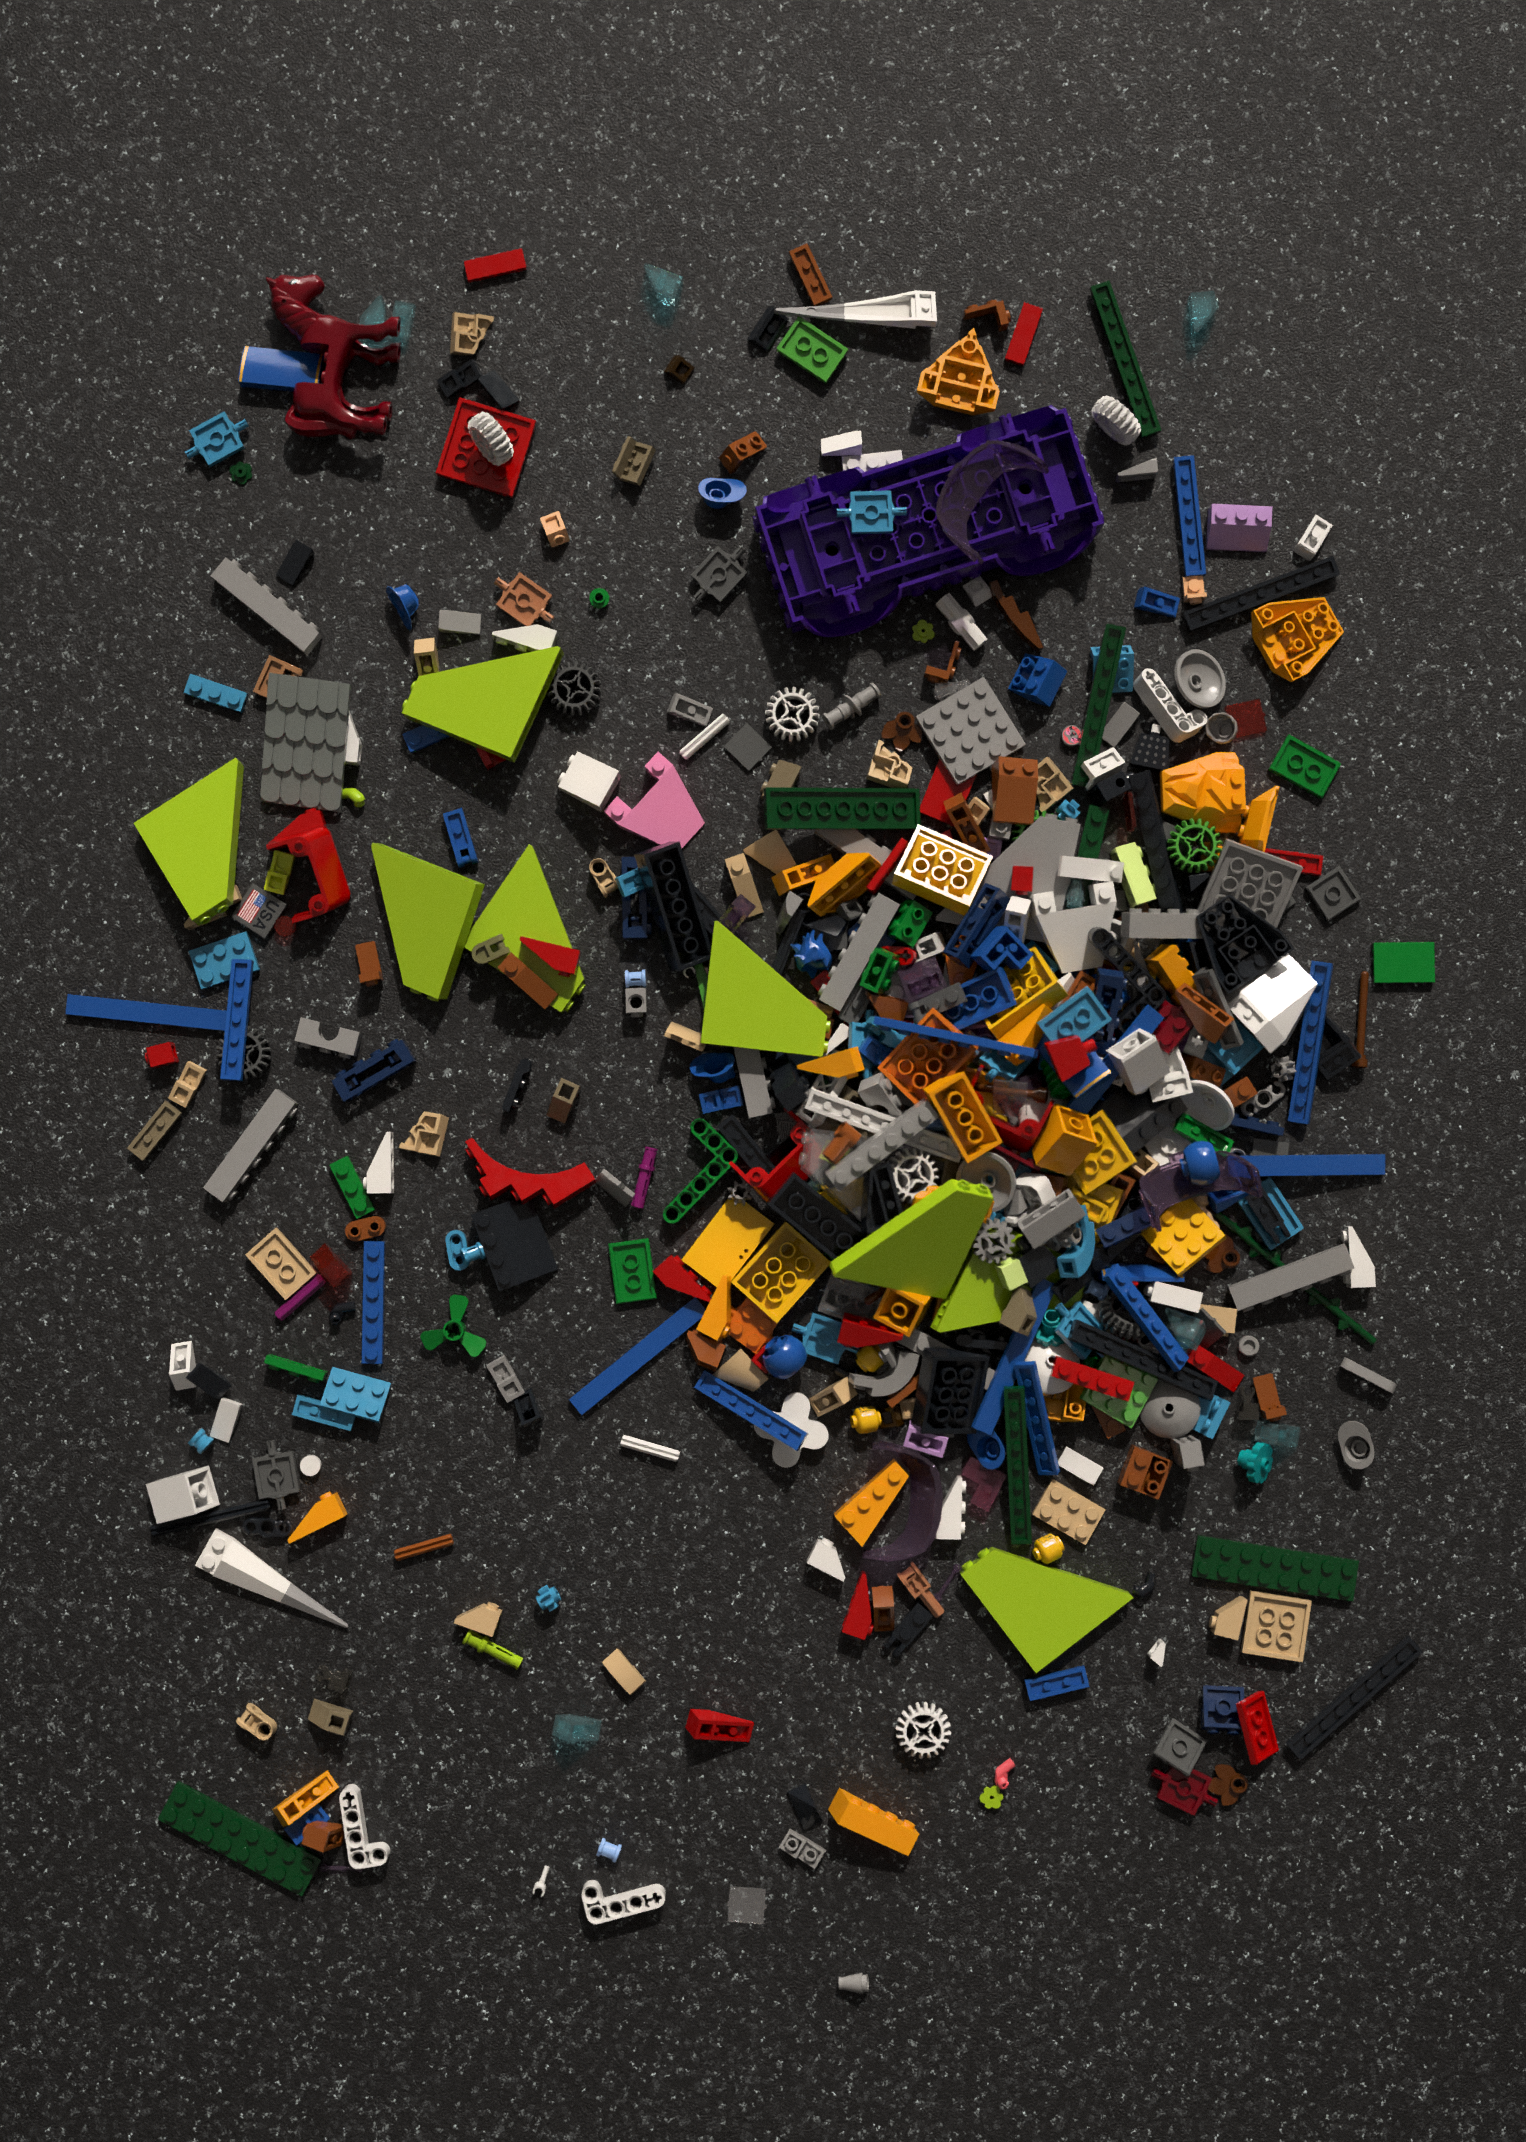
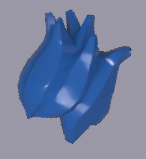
M812 930L811 933L807 932L806 937L802 936V945L798 943L790 944L796 953L794 957L796 958L797 968L802 972H807L811 979L814 978L817 969L829 970L832 962L829 949L823 943V932L815 940V930Z

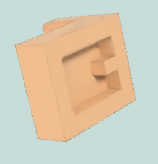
M559 511L540 518L551 547L570 541Z
M1203 575L1182 578L1184 603L1190 602V605L1201 604L1207 597V593L1204 592Z

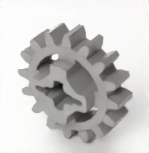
M987 1218L986 1224L982 1222L971 1247L976 1248L973 1253L979 1255L978 1259L986 1260L990 1264L992 1260L995 1263H999V1258L1007 1259L1006 1253L1012 1254L1009 1248L1015 1246L1011 1242L1015 1235L1010 1234L1013 1229L1009 1226L1006 1227V1222H1000L997 1218H994L993 1221ZM988 1237L993 1238L998 1245L992 1243Z

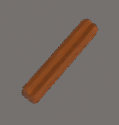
M451 1534L396 1549L394 1556L396 1561L451 1546L454 1544V1540Z

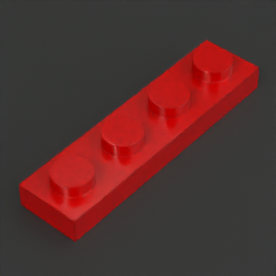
M1058 1356L1055 1357L1050 1373L1052 1377L1129 1402L1134 1386L1133 1381Z

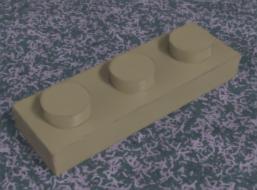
M164 1101L127 1149L142 1161H145L183 1113L168 1101Z

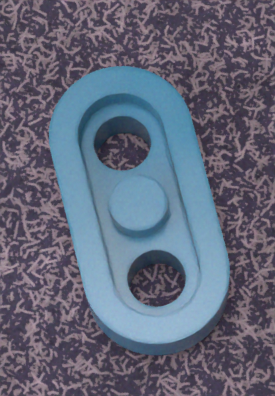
M460 1230L450 1231L445 1239L449 1264L455 1270H464L468 1265L464 1263L458 1264L456 1259L458 1256H461L459 1249L468 1248L466 1235ZM455 1236H458L460 1238V1242L458 1244H455L453 1242V1238Z

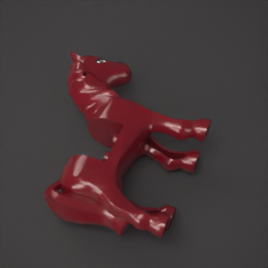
M311 274L302 277L280 275L276 279L266 277L271 290V307L276 319L291 334L297 337V340L301 342L303 350L310 353L323 354L324 363H326V369L322 371L321 382L323 384L310 382L295 384L293 405L284 418L287 426L296 434L307 438L344 435L353 440L357 430L362 433L385 435L387 421L390 422L392 418V402L382 401L379 405L372 407L355 406L345 400L342 385L346 371L354 357L363 358L373 365L380 367L387 361L399 363L401 343H391L384 348H371L359 342L358 339H370L380 342L388 335L399 337L401 318L390 317L382 324L363 325L350 323L332 315H322L308 308L309 304L320 296L325 289V284L318 275Z

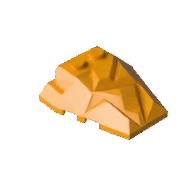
M1215 752L1160 772L1162 813L1181 820L1193 818L1195 824L1198 819H1201L1202 826L1208 821V828L1215 826L1214 832L1217 833L1238 832L1241 825V814H1244L1246 811L1245 771L1243 766L1239 765V759L1235 752Z

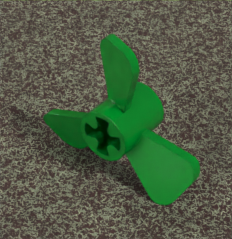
M454 1294L449 1298L451 1320L444 1325L443 1329L429 1330L421 1333V1341L427 1350L435 1349L446 1339L451 1341L459 1339L472 1357L478 1356L486 1347V1340L467 1332L466 1325L462 1321L469 1303L466 1296ZM456 1323L460 1329V1334L450 1333L449 1329L453 1328L452 1324Z

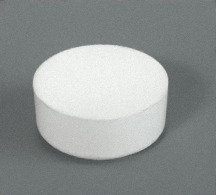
M315 1455L304 1457L300 1463L302 1473L307 1476L317 1474L322 1466L321 1460Z

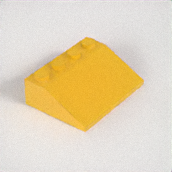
M918 824L894 873L892 885L965 916L977 895L993 856Z
M1035 945L1029 949L1034 955L1022 969L1010 970L1007 965L1004 967L1017 1005L984 1019L989 1030L997 1039H1000L1043 1003L1052 1008L1069 996Z
M785 1221L733 1278L731 1283L773 1321L778 1323L831 1262Z

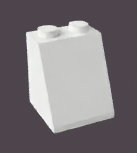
M577 751L576 755L572 754L568 760L567 765L569 768L566 773H561L557 781L559 783L558 788L594 809L603 812L621 779L618 770Z
M1140 1028L1106 1050L1128 1091L1135 1095L1144 1093L1149 1086L1162 1081L1165 1075L1170 1073L1156 1037Z
M209 1465L146 1484L157 1524L194 1515L220 1505Z

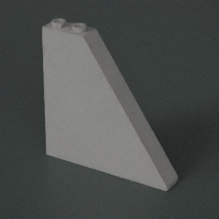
M1048 813L1045 814V817L1040 816L989 865L977 895L985 883L1000 888L1010 899L1011 896L1029 899L1028 896L1053 891L1056 911H1062L1070 877L1058 876L1060 855L1075 856L1081 824L1077 823L1078 819L1066 817L1065 821L1058 820L1057 815ZM1013 866L1034 867L1033 891H1028V895H1015L1016 891L1011 890ZM985 897L982 899V901L980 902V904H981V903H987V900H986ZM944 908L936 916L937 921L957 925L964 918V915ZM1030 909L1025 939L1045 942L1032 918ZM1005 912L996 926H1004Z

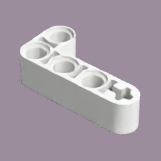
M1144 669L1134 681L1133 687L1172 741L1179 743L1196 735L1207 723V716L1201 710H1193L1186 714L1154 670Z
M1021 1173L1016 1178V1190H1021L1024 1199L1028 1200L1032 1212L1056 1197L1049 1179L1043 1174ZM1056 1235L1046 1242L1047 1246L1053 1251H1059L1062 1248V1242L1057 1241Z
M349 1784L342 1790L339 1796L349 1864L355 1869L383 1865L390 1855V1847L385 1842L369 1844L361 1791L357 1785ZM348 1792H350V1795H354L352 1800L350 1796H346ZM350 1812L356 1813L357 1816H358V1819H357V1820H352V1819H350L349 1813H350ZM352 1833L360 1834L361 1840H354ZM375 1851H383L385 1857H377ZM355 1854H362L364 1856V1860L358 1861L355 1858Z
M589 1880L584 1884L582 1890L585 1912L592 1924H600L659 1908L664 1904L666 1891L660 1884H652L604 1897L600 1884L595 1880ZM589 1888H593L596 1890L597 1894L594 1896H590L587 1894L586 1890ZM653 1893H657L659 1899H656V1897L653 1896ZM637 1897L641 1899L642 1903L634 1905L631 1899ZM613 1903H619L622 1906V1908L620 1910H614L611 1907V1905ZM598 1908L602 1914L596 1916L592 1914L591 1910Z

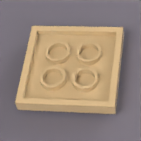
M1249 1591L1241 1652L1303 1662L1312 1601Z

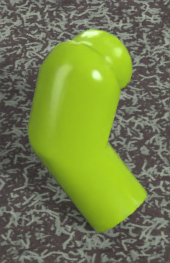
M356 788L343 789L342 799L350 798L357 808L364 806L365 797Z

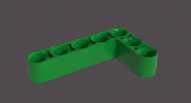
M695 1119L691 1123V1132L715 1157L664 1209L663 1218L668 1223L678 1222L731 1167L729 1165L730 1162L723 1159V1153L726 1150L734 1152L735 1158L732 1161L733 1163L738 1159L737 1151L704 1119ZM697 1122L705 1124L706 1128L703 1133L695 1132L694 1125ZM710 1137H719L720 1144L718 1147L713 1148L709 1145ZM718 1165L721 1170L718 1176L710 1175V1166ZM698 1179H703L706 1182V1188L703 1191H698L695 1188V1182ZM683 1194L691 1195L692 1202L690 1205L686 1206L681 1203ZM671 1208L676 1209L678 1212V1217L675 1220H670L667 1217V1211Z

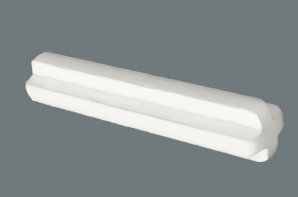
M721 714L680 750L681 756L684 759L691 757L730 722L728 717Z
M626 1435L622 1436L620 1443L623 1447L674 1462L678 1461L680 1455L678 1450Z

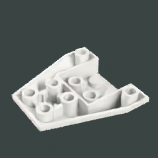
M1288 955L1228 995L1224 989H1222L1230 1011L1271 1054L1288 1038L1318 983Z

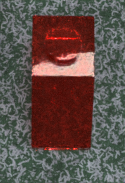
M326 1243L310 1256L319 1272L333 1287H338L353 1273Z

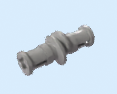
M872 682L868 688L856 693L852 698L844 695L842 697L843 704H839L829 713L822 714L828 728L834 729L836 724L846 720L849 716L854 719L855 712L861 716V708L866 707L876 698L880 699L882 697L878 687Z

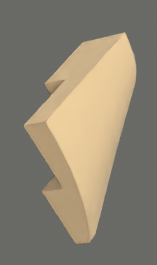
M452 313L450 354L473 355L478 348V344L484 338L489 325L493 322L494 317L481 314Z
M878 740L866 779L891 788H906L910 780L912 767L907 762L902 761L898 754L895 752L891 753L883 746V741Z
M1046 757L1038 764L1037 795L1040 811L1043 812L1074 789L1050 757Z
M777 830L772 831L743 849L746 855H749L775 874L796 866L793 857Z
M675 1022L670 1023L664 1035L702 1052L706 1047V1044H701V1033Z
M424 1111L418 1123L409 1131L411 1135L405 1143L401 1142L399 1148L440 1157L449 1117Z
M739 1349L712 1374L721 1380L753 1392L769 1379L742 1349Z

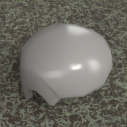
M1223 712L1214 713L1208 718L1205 725L1207 736L1218 744L1230 743L1238 732L1237 721L1231 715Z

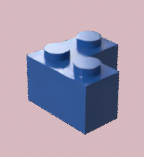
M996 926L970 957L983 970H995L1002 961L1010 970L1022 969L1034 954L1007 926Z

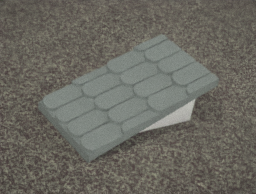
M269 673L260 792L261 802L308 809L316 808L317 810L341 813L351 695L350 684Z

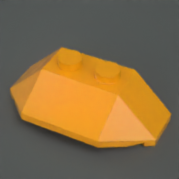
M1280 786L1271 788L1246 805V811L1242 814V817H1245L1243 825H1240L1237 836L1240 837V844L1265 852Z
M869 853L845 854L816 879L807 904L808 907L820 917L826 915V913L836 912L840 903L858 898L867 890V885L881 867V863Z

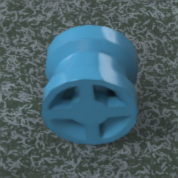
M200 1429L188 1444L197 1448V1452L202 1454L214 1439L208 1437L205 1434V1430Z

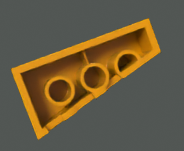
M1162 944L1144 960L1148 964L1146 966L1147 969L1159 978L1158 983L1164 990H1168L1172 995L1170 997L1172 1002L1179 1006L1181 1003L1174 993L1182 984L1186 983L1198 992L1192 978L1195 973L1186 968L1189 963L1184 957L1182 958L1177 954L1180 951L1177 945Z
M841 1788L838 1789L828 1808L839 1825L909 1856L919 1836L918 1831L915 1829V1824L908 1820L902 1821L895 1814L888 1811L885 1812L876 1805L868 1803Z

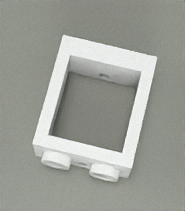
M1153 1281L1145 1283L1143 1288V1295H1145L1146 1300L1199 1313L1203 1296L1201 1292Z

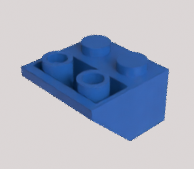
M1025 653L1008 690L1036 704L1050 707L1067 670L1055 660Z

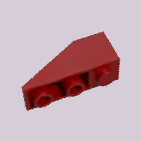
M671 1254L653 1271L666 1287L710 1302V1296L712 1295L710 1290L705 1285L701 1287L696 1282L698 1277L691 1270L687 1272L684 1269L683 1265L685 1263L678 1255L674 1257Z

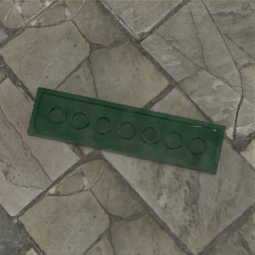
M764 788L765 829L916 830L918 824L921 825L919 789Z
M1196 1535L1191 1576L1353 1601L1359 1561L1350 1558Z
M180 1781L176 1783L158 1817V1820L300 1896H303L322 1860L321 1856L300 1845L296 1846L293 1841Z

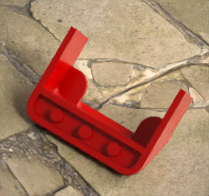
M323 826L270 841L266 845L267 850L287 844L292 855L296 857L308 855L321 891L320 894L310 898L308 903L309 910L294 914L291 919L292 923L325 914L349 901L351 891L332 834L328 828Z
M982 1064L977 1069L970 1083L973 1089L985 1067ZM975 1091V1093L977 1094V1096H978L980 1102H981L982 1105H983V1104H984V1098H983V1096H982L979 1092ZM1051 1099L1040 1122L1034 1119H1025L1019 1127L989 1112L987 1114L1003 1141L1002 1144L1018 1152L1025 1153L1031 1150L1055 1100Z
M785 1108L786 1114L796 1123L791 1129L790 1136L797 1146L769 1174L760 1167H754L745 1174L732 1161L729 1163L732 1169L766 1203L792 1171L806 1182L826 1162L818 1158L824 1144L791 1110L787 1112Z

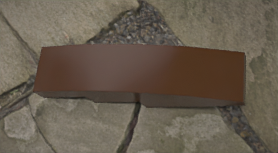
M998 581L990 582L989 588L992 597L1007 622L1037 653L1041 652L1043 645L1028 611L1020 613L1013 595L1005 598Z

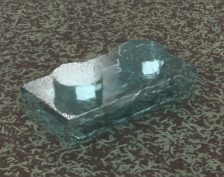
M395 300L392 317L401 318V329L399 337L387 336L389 342L408 345L416 309L415 304Z

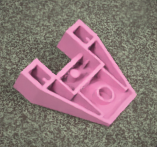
M657 752L645 765V770L658 782L633 809L617 796L604 810V813L623 830L658 845L667 842H680L681 848H683L703 827L705 822L673 764Z

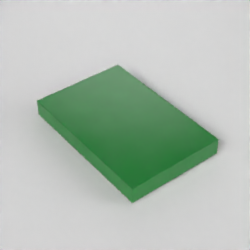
M1288 734L1268 770L1322 799L1341 763Z
M1434 942L1372 943L1373 983H1434Z
M649 1238L609 1243L616 1304L657 1299Z

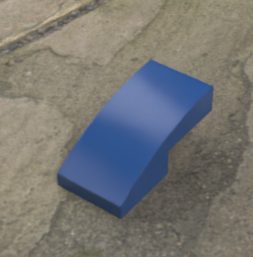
M871 1035L866 1037L859 1048L860 1055L877 1067L893 1051V1049L885 1047Z
M741 1085L699 1094L703 1114L745 1105Z
M318 1803L289 1826L285 1827L284 1830L297 1846L303 1840L302 1832L308 1823L314 1821L327 1822L330 1818Z

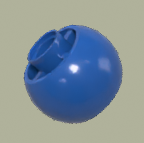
M1196 1141L1184 1148V1158L1179 1159L1183 1176H1189L1192 1184L1209 1185L1220 1177L1219 1164L1212 1143Z
M791 1335L776 1336L771 1339L765 1346L766 1350L763 1354V1363L766 1370L778 1379L791 1377L807 1360V1352L800 1340Z

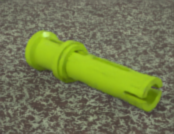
M471 1629L468 1630L462 1644H468L476 1648L477 1652H485L516 1670L518 1669L523 1657L493 1643L487 1635L482 1636Z

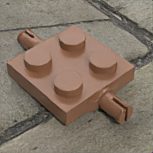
M519 572L515 579L508 584L499 577L494 582V585L503 590L502 597L496 603V606L524 626L533 625L540 617L549 624L554 619V616L545 611L546 605L553 596Z

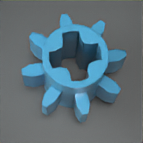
M1065 799L1055 810L1059 813L1057 819L1065 821L1066 817L1075 819L1080 814L1077 810L1080 805L1073 799L1070 803Z
M548 1585L539 1589L540 1595L536 1596V1600L541 1609L545 1610L548 1608L550 1612L559 1606L558 1601L561 1600L557 1589L554 1586L549 1589Z

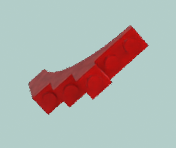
M473 1138L465 1141L467 1155L470 1159L474 1158L477 1165L475 1167L481 1176L485 1175L479 1179L481 1183L479 1189L483 1196H489L490 1200L495 1199L512 1188L513 1190L510 1192L516 1201L520 1200L522 1204H525L544 1192L542 1197L546 1204H551L555 1209L596 1183L585 1162L572 1169L558 1173H523L493 1160L479 1147Z

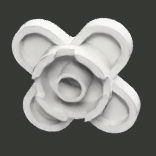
M793 1392L786 1396L781 1412L772 1411L808 1433L799 1451H796L754 1425L755 1431L760 1437L774 1441L772 1450L773 1460L777 1465L785 1468L797 1463L802 1447L819 1449L828 1440L826 1426L819 1421L808 1418L810 1402L804 1394L799 1392Z

